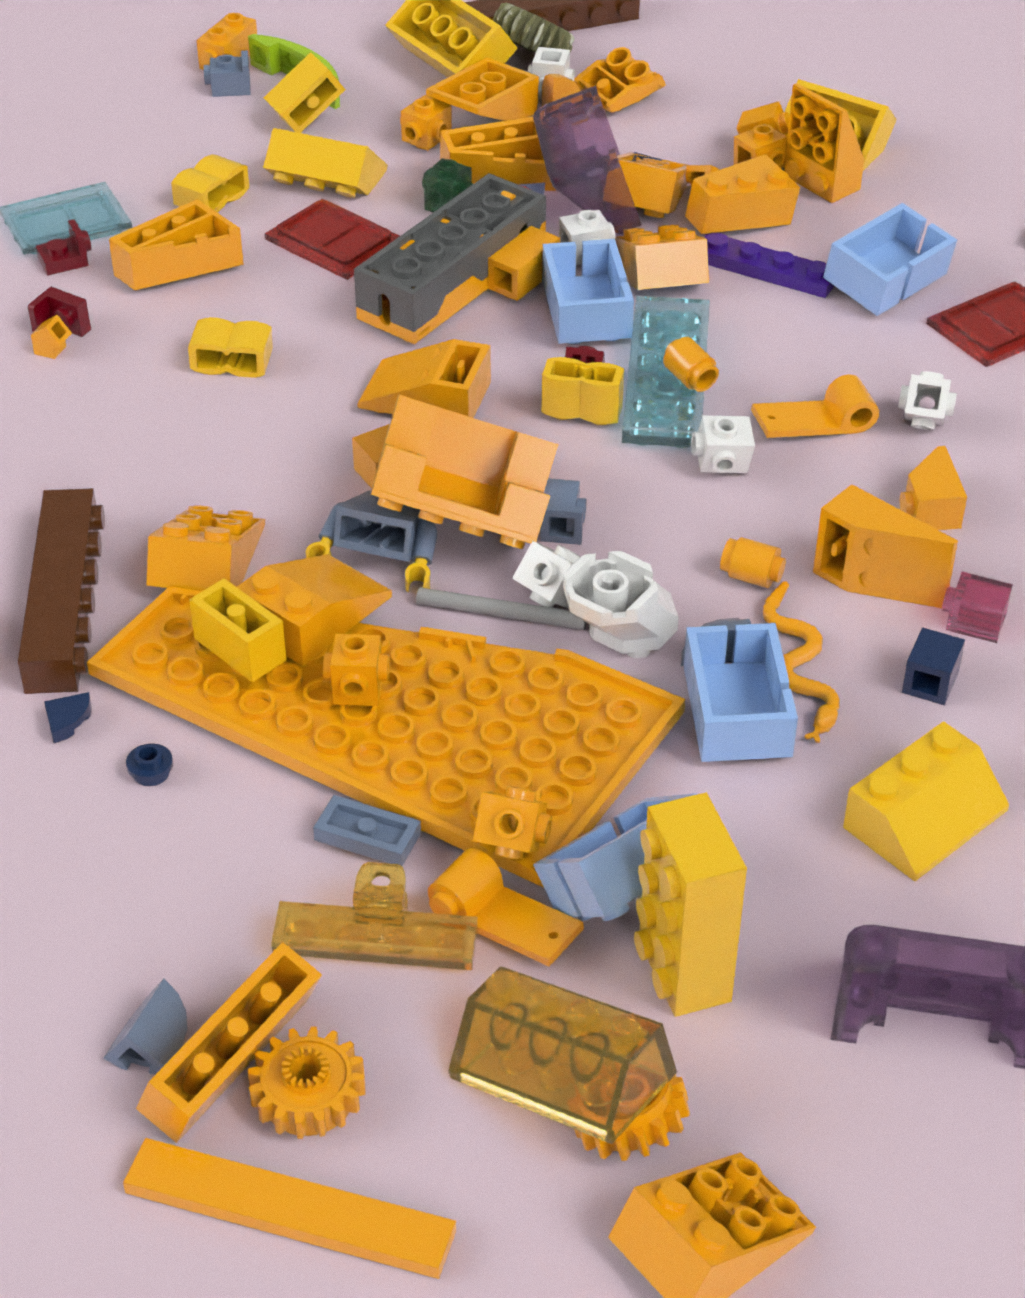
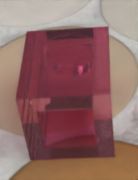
M962 571L956 588L948 586L944 597L942 611L949 613L946 630L997 643L1006 619L1013 584Z

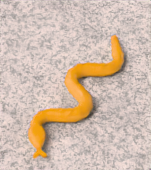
M783 581L765 600L763 618L767 623H776L777 630L780 633L794 635L806 641L804 645L784 654L783 657L789 678V689L797 694L820 698L826 703L817 709L813 724L814 731L805 734V739L814 738L815 743H820L819 734L829 732L837 721L840 699L836 691L829 685L799 676L793 672L794 668L811 661L820 654L823 637L815 626L802 620L781 616L776 612L789 587V583Z

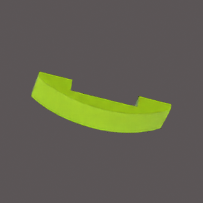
M258 34L248 36L251 65L271 76L280 71L288 74L311 52L339 81L333 66L309 48L272 36ZM340 96L329 106L334 109L339 108Z

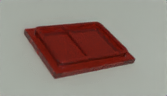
M324 199L316 201L264 233L265 240L346 280L354 276V268L400 237V235L391 232L389 229Z
M1015 281L932 315L927 318L926 324L985 367L991 366L1025 351V287Z

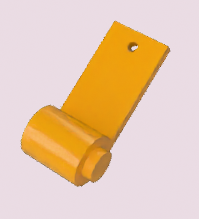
M851 374L836 378L828 386L824 400L754 403L751 407L753 415L767 438L861 433L870 429L877 422L880 412L860 378Z
M473 847L467 848L428 887L430 908L440 919L452 921L548 967L584 930L582 921L504 887L501 871L495 861L482 850Z

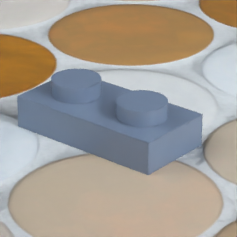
M333 795L313 827L314 840L402 867L421 835V821Z

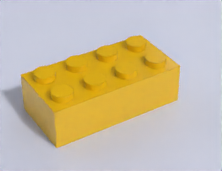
M406 0L385 24L387 29L405 49L447 78L486 57L505 64L518 49L499 24L462 0Z
M707 792L648 806L646 829L640 832L644 864L638 866L642 898L636 900V909L640 921V930L634 932L637 953L642 961H649L652 968V981L655 992L659 999L666 998L674 1017L732 1002L747 867Z

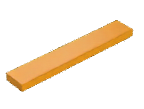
M149 1138L144 1139L123 1181L125 1193L436 1279L440 1278L456 1234V1220Z

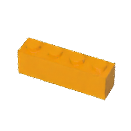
M282 942L148 1082L136 1109L177 1143L255 1059L254 1054L257 1050L262 1051L269 1044V1039L273 1036L275 1037L305 1005L322 974Z

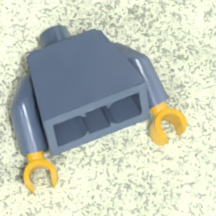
M366 491L345 502H339L334 505L319 534L321 541L310 544L305 551L306 558L326 554L332 556L330 549L332 546L406 562L412 560L414 563L410 564L405 570V590L409 593L410 584L414 581L423 582V588L430 589V569L427 565L432 564L438 534L433 522L418 518L419 509L403 505L402 511L398 512L377 505L379 497L371 495V491Z

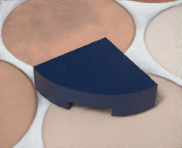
M89 692L44 701L53 743L70 738L75 734L74 729L80 726L84 720L87 721L92 712Z

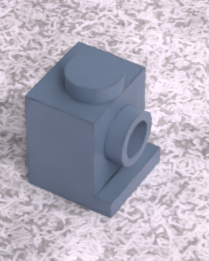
M248 50L241 51V57L227 54L220 55L217 58H210V65H203L205 85L211 84L212 97L251 95Z
M548 478L544 492L550 495V499L541 525L540 541L582 545L587 499L579 498L580 481Z

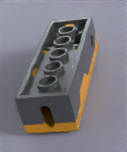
M488 173L354 268L357 319L415 345L488 289V258L530 226L546 232V196L526 186L515 184Z

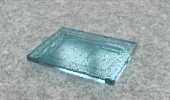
M106 182L0 207V214L4 223L8 226L15 242H17L24 255L29 253L37 254L36 245L45 244L52 239L70 238L68 220L75 219L81 231L86 230L88 232L90 240L118 234L122 230L132 228L131 220Z

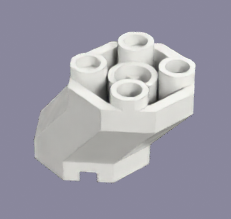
M622 551L608 552V559L596 560V553L584 554L563 574V588L570 613L589 624V633L593 640L622 654L626 653L632 658H644L650 654L651 650H659L678 630L679 617L671 593L656 583V581H653V571L649 563Z

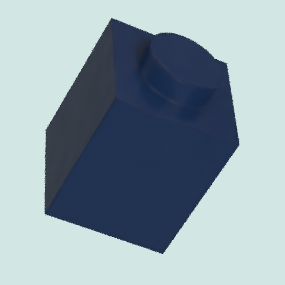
M922 627L907 660L902 693L945 706L959 673L965 639Z

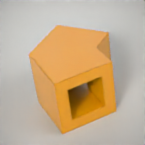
M58 315L44 321L31 334L34 354L55 359L66 348L65 340L72 332Z

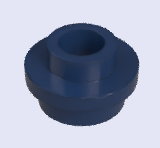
M149 743L140 745L128 754L126 758L127 771L140 785H159L168 778L173 767L172 754L168 748L160 744Z

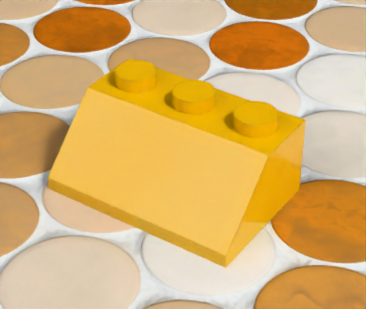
M798 79L797 83L847 110L864 157V171L884 151L897 121L890 108L886 105ZM791 97L784 111L788 112L789 115L791 107Z
M277 128L272 130L263 168L273 175V180L286 185H293V181L304 182L305 187L316 191H324L325 187L334 188L337 194L350 198H355L356 193L369 195L386 173L388 167L368 146Z
M943 721L849 789L843 828L913 881H917L1007 812L1009 803L980 746Z

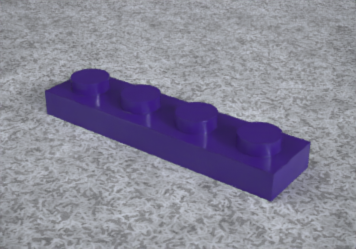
M707 233L704 236L707 239L709 266L825 299L834 288L833 284L823 278L826 263L823 261L801 258L787 251H776L762 247L754 242L733 239L722 233Z

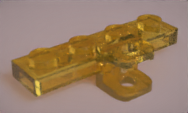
M364 863L356 876L352 898L353 907L279 901L271 941L272 952L284 942L302 957L473 970L478 917L408 911L406 876L404 868L400 864ZM379 876H385L390 879L388 886L374 885L372 881Z

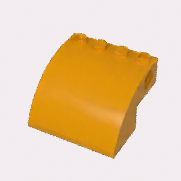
M398 395L374 477L371 495L379 497L377 502L379 506L398 512L402 511L403 505L420 510L418 518L441 525L444 517L461 522L458 530L483 537L485 530L501 534L500 543L524 549L526 542L530 544L532 541L537 542L550 499V495L546 494L544 490L559 444Z

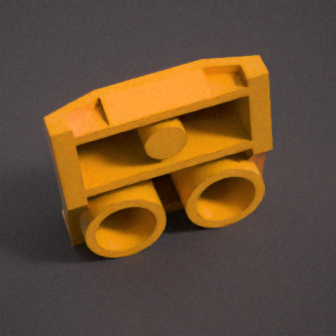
M626 47L612 50L606 59L596 60L574 78V82L588 98L611 113L637 103L666 86L662 75L652 72L646 61L634 59L630 50Z

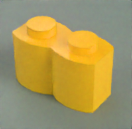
M216 154L207 155L194 168L181 171L172 180L173 203L177 206H182L198 199L218 213L226 205L227 201L238 200L249 189L248 166Z
M215 317L197 320L188 345L190 369L208 375L223 374L225 372L239 377L256 378L265 375L273 349L272 327L258 321H240L234 324L226 319Z
M566 357L548 358L542 373L541 412L559 420L580 417L596 425L618 423L623 407L624 368L603 362L584 363Z

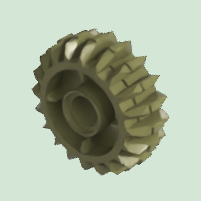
M507 2L501 3L493 16V21L502 27L515 44L533 53H536L538 47L570 50V53L572 51L575 38L571 33L524 9Z

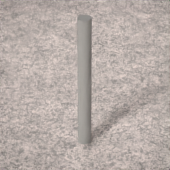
M422 587L418 588L416 603L426 606L585 630L587 623L570 613V610Z

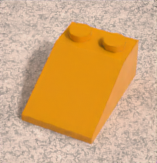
M486 57L427 88L426 95L484 117L503 121L528 118L537 113L539 76Z
M632 152L611 157L602 200L611 201L610 207L625 211H631V206L644 208V215L656 218H664L665 213L670 214L676 210L688 185L685 179L686 165L688 164L665 159L660 161L643 158L642 160L639 157H636V161L632 162L635 155L643 156Z
M329 554L266 565L237 586L238 589L283 621L286 656L302 666L334 642L335 634H345L392 597V590Z

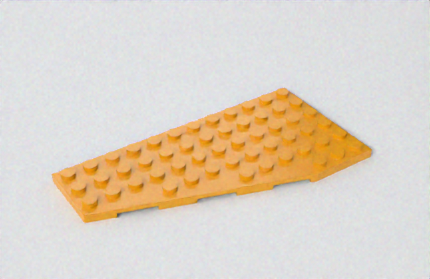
M169 586L87 661L89 675L359 802L420 820L421 831L464 851L472 847L480 849L488 854L498 867L541 887L543 885L533 864L591 831L683 715L686 701L682 697L565 649L556 648L555 654L488 644L487 637L422 626L419 632L358 623L345 634L381 635V652L390 656L388 682L382 681L379 706L333 705L331 679H324L323 660L325 652H332L334 642L304 666L286 656L285 662L254 682H251L194 639L189 599L202 591ZM507 786L535 791V800L548 803L546 814L552 815L551 831L547 843H540L538 851L524 852L523 860L494 854L496 847L494 845L472 841L482 792L492 791L506 794ZM513 816L512 825L517 830L518 820Z

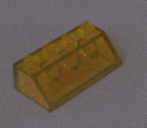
M500 966L467 998L448 1072L451 1079L613 1144L677 1073V1069L663 1023Z

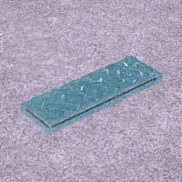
M636 295L622 443L640 446L691 447L692 433L699 431L703 415L704 391L697 392L688 389L664 366L663 358L667 346L672 341L682 337L692 338L707 352L710 300Z

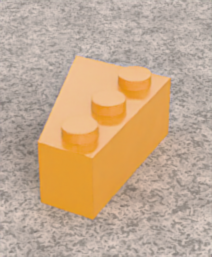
M539 116L441 131L440 164L449 185L471 186L490 173L518 185L545 182V191H556L558 157Z
M764 154L693 179L685 217L701 234L791 225L800 186L789 177L788 173L783 171Z
M198 199L109 238L114 276L133 290L244 265L240 227Z

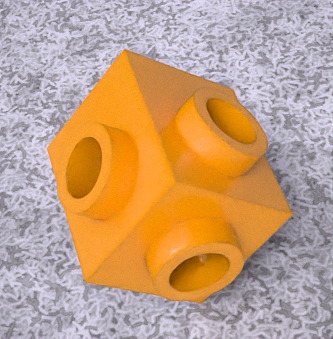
M424 95L401 110L402 141L423 150H430L440 143L441 131L452 129L451 105Z
M767 124L757 125L749 131L734 136L733 165L766 154L783 169L785 167L787 136Z
M335 634L332 652H325L323 660L324 679H331L333 705L379 706L382 681L388 682L390 671V656L381 652V635Z
M507 786L506 794L492 791L482 792L472 841L496 846L494 852L496 855L523 860L524 852L538 851L540 843L546 844L552 825V815L546 814L548 803L536 801L535 791ZM513 816L518 820L517 830L512 825Z

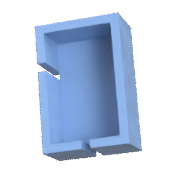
M901 203L833 242L823 278L867 310L879 316L898 304L900 299L905 300L947 274L957 239L932 223L927 227L920 254H918L917 251L927 219L904 203Z
M615 239L582 241L581 276H576L575 242L543 244L542 282L558 344H579L588 341H616L618 339L632 338L634 299L627 282V276Z
M776 623L735 625L732 664H725L728 635L727 625L686 627L684 672L701 762L793 757L798 716L792 691L789 689V678Z
M696 793L645 798L613 817L621 833L620 836L617 837L610 821L604 822L534 863L533 866L553 908L571 917H578L580 921L593 917H601L602 921H609L626 913L630 909L628 902L640 895L642 897L638 866L644 864V852L641 845L640 832L646 829L648 806L696 795Z

